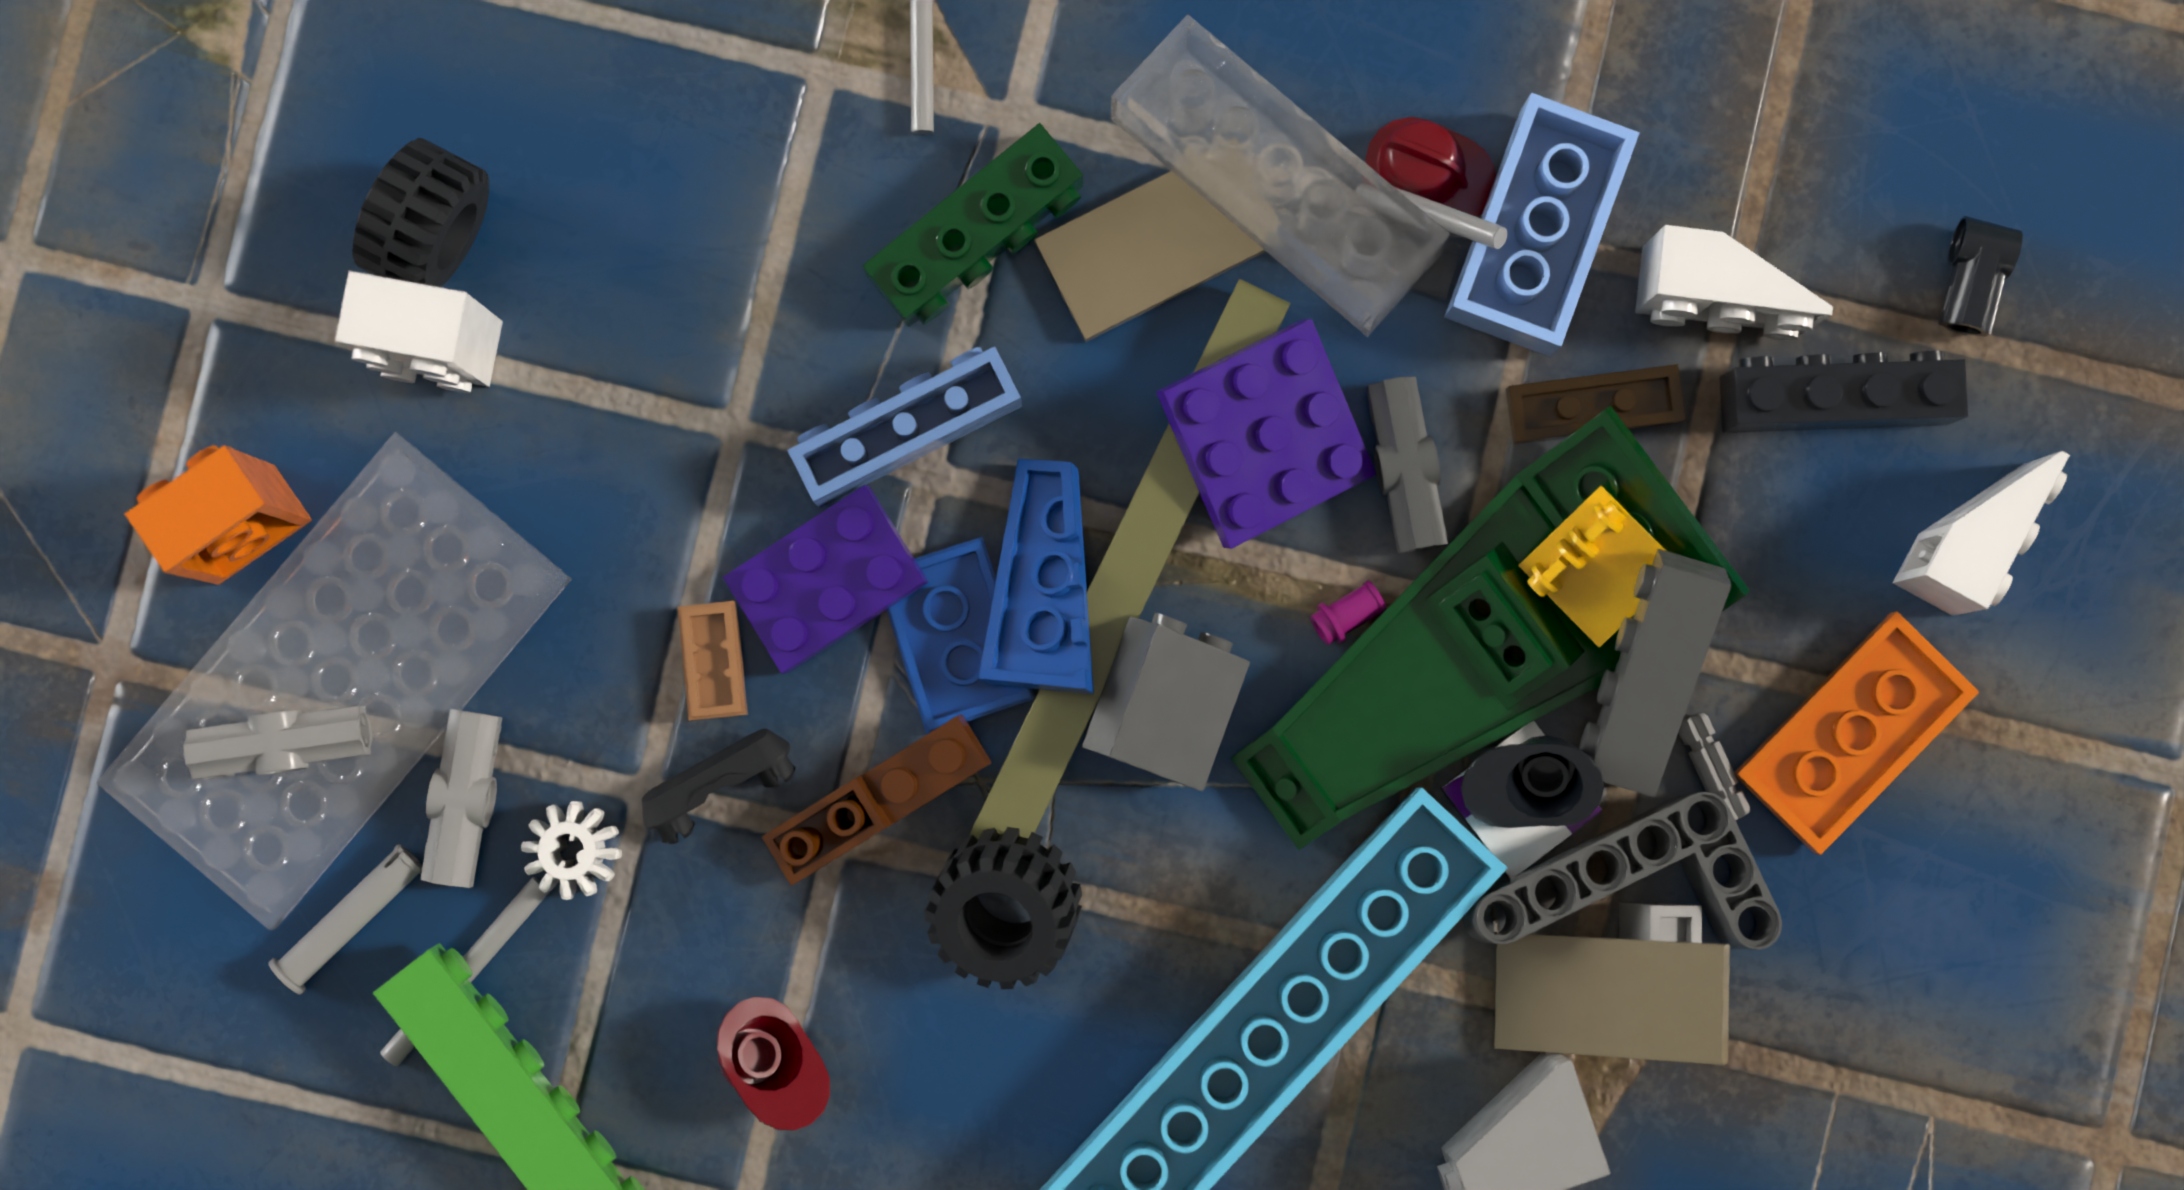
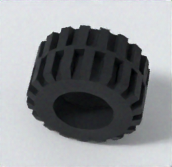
M423 138L410 141L387 162L364 200L353 237L352 256L355 259L354 263L375 276L440 288L461 265L479 232L488 204L489 175L478 166Z
M1007 827L1003 835H998L995 828L983 830L979 839L971 835L963 840L959 849H954L948 857L929 894L928 900L930 902L925 909V921L932 923L927 932L931 944H941L937 955L945 964L952 960L957 965L955 973L965 979L969 973L978 977L977 985L989 988L992 981L999 982L1001 990L1014 989L1017 980H1020L1026 987L1036 983L1040 973L1047 976L1052 972L1058 959L1061 960L1082 908V906L1078 905L1082 897L1081 884L1072 883L1077 873L1072 863L1062 864L1060 858L1063 852L1054 844L1049 849L1040 844L1043 839L1042 836L1031 832L1029 839L1019 836L1020 828ZM983 893L1007 895L1024 907L1031 920L1023 923H1010L1000 920L984 908L978 895Z

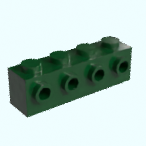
M1038 123L863 264L862 267L865 274L908 327L918 320L925 325L934 320L949 306L950 303L946 297L958 287L964 284L967 289H970L987 277L994 269L990 262L1005 249H1008L1013 254L1027 245L1038 233L1034 226L1046 216L1052 213L1055 218H1058L1069 211L1082 197L1078 191L1083 187V174L1043 125Z

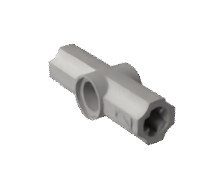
M350 705L303 714L302 710L265 713L250 716L247 722L186 730V739L183 744L185 764L189 768L192 779L207 780L254 771L255 775L296 771L309 768V763L371 755V742L373 740L371 724L367 717L365 706Z
M450 709L440 768L434 771L427 793L426 815L428 819H431L420 880L446 886L473 887L483 828L488 827L491 821L496 801L497 782L496 778L492 777L502 728V717Z

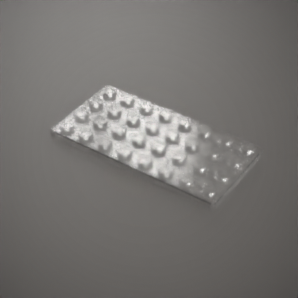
M394 432L96 783L268 930H274L282 923L447 728L450 709L462 710L572 578L402 435ZM360 705L365 706L366 714L371 724L373 740L371 742V755L309 763V768L264 775H255L254 771L203 780L192 779L189 768L185 764L183 744L186 739V730L249 721L248 717L290 710H302L303 714L322 711L323 709Z

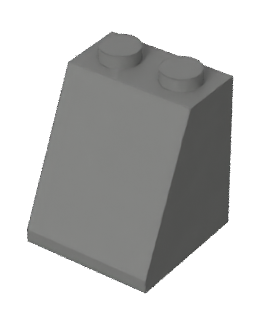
M1541 1052L1441 1147L1446 1163L1437 1166L1444 1190H1565L1610 1174L1572 1060L1560 1053Z

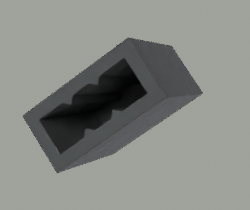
M1154 613L1152 622L1129 617L1082 747L1203 792L1250 661L1231 654L1230 651L1233 643L1220 637L1201 632L1198 640L1184 635L1187 624L1171 617Z

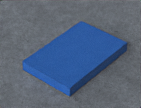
M983 537L915 558L929 583L888 608L887 614L926 735L960 714H963L966 721L969 722L1035 700L1031 688L989 685L978 679L996 584V576Z

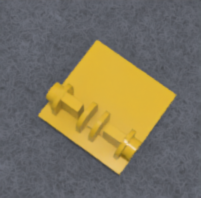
M1601 485L1518 566L1530 577L1527 582L1538 595L1544 597L1547 594L1598 647H1601L1620 629L1625 617L1631 618L1635 614L1640 599L1634 597V589L1642 565L1644 563L1652 565L1657 549L1666 550Z

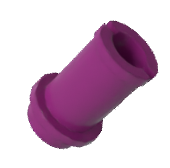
M1368 580L1359 588L1328 606L1323 602L1317 605L1318 612L1311 615L1310 620L1315 631L1326 645L1334 641L1340 645L1346 641L1345 634L1379 614L1382 615L1387 608L1379 591Z

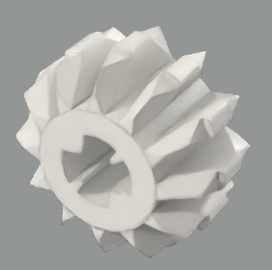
M580 801L570 802L566 817L558 805L547 807V817L551 826L538 819L532 820L529 823V828L533 833L541 837L540 841H527L521 844L522 851L538 853L539 860L525 866L526 874L532 875L545 870L547 873L540 881L539 889L544 893L550 892L560 881V895L564 900L573 899L577 883L586 896L597 893V885L593 875L604 881H611L615 876L612 869L602 863L603 859L613 860L622 857L621 849L605 848L604 843L605 840L618 835L617 827L609 826L598 831L596 828L603 820L604 811L595 808L583 820L584 808ZM569 834V841L580 840L584 848L576 854L578 861L576 866H573L574 859L563 860L560 851L567 847L565 837Z

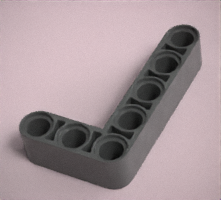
M1710 792L1677 796L1489 888L1462 917L1466 932L1477 942L1508 944L1680 860L1713 931L1721 943L1730 944V948L1760 950L1768 948L1777 941L1781 933L1782 919L1728 805L1721 797ZM1693 804L1701 807L1706 817L1705 827L1699 834L1691 829L1687 820L1688 811ZM1644 828L1651 831L1656 840V850L1649 859L1642 856L1637 847V837ZM1594 852L1604 859L1607 867L1605 877L1598 884L1589 878L1586 871L1587 860ZM1720 856L1727 860L1731 868L1730 879L1724 886L1718 884L1713 875V865ZM1543 877L1551 880L1556 889V899L1548 909L1540 906L1535 897V887ZM1492 902L1499 904L1506 916L1505 925L1497 934L1490 932L1483 920L1484 911ZM1746 908L1753 913L1756 920V929L1748 939L1743 936L1738 926L1739 916Z

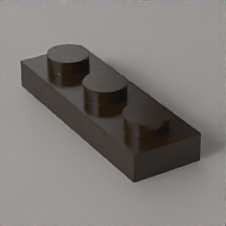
M1678 364L1511 385L1505 389L1513 445L1567 438L1610 405L1629 430L1678 424L1686 421Z

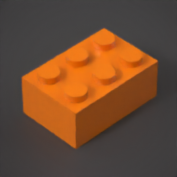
M216 445L210 446L196 453L187 461V471L171 482L165 479L148 486L136 497L139 504L124 513L164 573L220 585L312 521V518L274 464L225 445L220 448Z

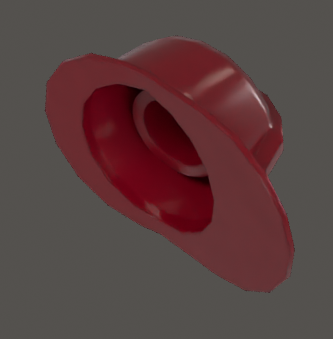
M1415 117L1393 120L1379 129L1369 143L1365 159L1369 178L1476 217L1483 213L1496 178L1494 163L1485 149L1471 139L1442 125Z
M752 997L738 1002L725 1014L718 1029V1062L723 1076L736 1089L746 1107L760 1122L776 1130L795 1131L811 1125L824 1112L830 1097V1077L822 1058L807 1037L798 1019L786 1005L773 998Z

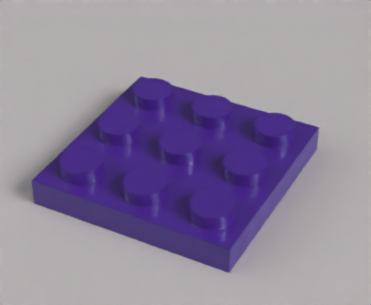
M1301 319L1156 391L1223 548L1232 549L1377 475L1312 319Z

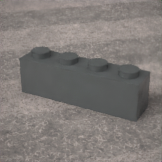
M1657 549L1652 565L1645 563L1642 565L1634 589V597L1639 598L1640 601L1634 618L1625 617L1621 623L1615 644V650L1621 652L1615 672L1606 670L1597 694V703L1603 705L1596 724L1587 723L1579 746V750L1591 756L1599 767L1604 783L1652 797L1656 796L1732 585L1725 568L1661 549Z

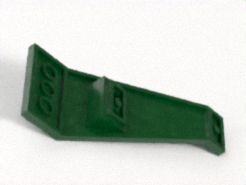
M1611 405L1519 472L1275 726L1231 757L1232 761L1298 850H1301L1343 820L1600 686L1606 670L1615 672L1621 655L1620 651L1615 650L1619 630L1601 647H1598L1547 594L1541 597L1530 587L1527 582L1530 577L1518 566L1601 485L1666 551L1725 568L1732 585L1722 612L1745 597L1750 591ZM1476 599H1483L1489 604L1491 608L1490 615H1483L1477 610L1475 605ZM1510 645H1516L1523 649L1525 661H1518L1512 657Z

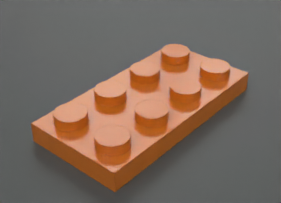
M1897 611L1890 612L1753 752L1734 774L1813 854L1821 855L1968 705L1979 691Z

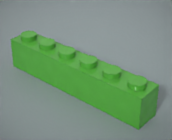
M440 943L436 944L373 992L527 1190H645L636 1178L630 1176L625 1179L612 1163L616 1158V1154L611 1145L598 1131L595 1130L590 1134L576 1117L580 1113V1108L574 1098L561 1085L553 1088L540 1071L545 1065L538 1052L525 1039H522L519 1043L504 1025L509 1021L506 1012L490 994L487 993L483 997L468 979L473 975L471 968L454 948L446 951Z

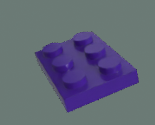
M863 485L723 576V579L781 674L791 672L929 583L871 487Z

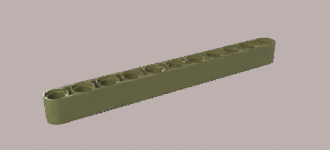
M1239 279L1194 372L1277 332L1291 303ZM1168 424L1087 591L1094 694L1039 690L969 836L974 835L979 839L982 831L990 828H995L998 835H1003L1007 827L1020 828L1019 836L1029 839L1031 832L1035 833L1098 704L1129 617L1139 619L1199 495L1198 488L1170 424Z

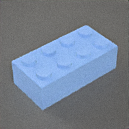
M1531 93L1520 110L1481 219L1507 229L1506 242L1500 249H1494L1472 240L1444 318L1551 357L1563 344L1640 132Z

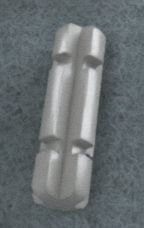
M1705 713L1691 715L1683 719L1679 734L1684 745H1690L1692 749L1688 754L1705 791L1721 797L1728 805L1735 820L1744 817L1750 812V806L1743 791L1736 790L1735 784L1738 783V780L1720 741H1714L1711 736L1716 732L1708 715Z

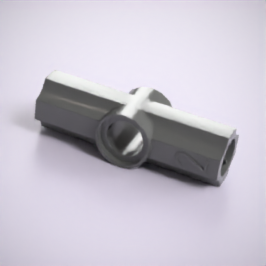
M1416 376L1392 378L1370 384L1366 387L1370 417L1377 445H1374L1373 448L1374 463L1382 495H1387L1398 554L1446 546L1448 544L1447 531L1437 489L1441 482L1439 460L1434 440L1431 435L1427 436Z

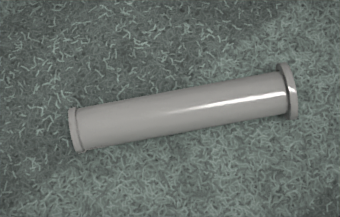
M397 844L394 850L280 960L272 958L268 962L272 972L290 990L299 995L303 994L306 991L304 984L418 874H421L423 865L406 847Z

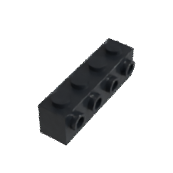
M1945 351L1914 352L1910 354V361L1888 362V353H1863L1854 355L1853 363L1831 364V355H1805L1796 357V365L1774 366V357H1748L1739 359V367H1734L1720 376L1722 433L1949 425L1968 417L1965 359L1946 360Z

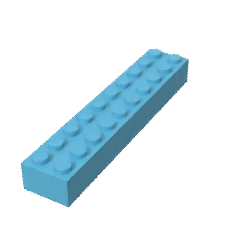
M1414 787L1039 1190H1210L1505 872L1507 867L1422 787Z

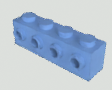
M994 346L984 352L981 347L966 351L950 362L952 368L934 377L929 372L916 376L899 387L900 394L882 403L879 398L864 402L848 412L850 419L832 428H829L828 424L819 425L797 437L799 444L787 451L813 502L821 508L859 489L863 485H867L1021 408V397L996 347Z

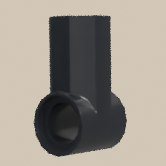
M1968 216L1962 217L1955 229L1949 247L1948 263L1953 268L1938 325L1944 326L1948 331L1963 335L1986 337L1991 334L2004 280L2013 272L2021 252L2023 242L2021 230Z

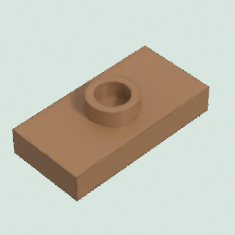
M726 601L677 607L688 721L748 715L737 602Z

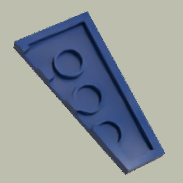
M1018 458L978 678L986 684L1094 694L1079 471L1072 462Z

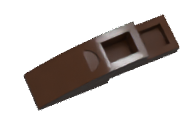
M960 714L766 833L762 838L792 886L949 791L952 787L992 762L963 714Z

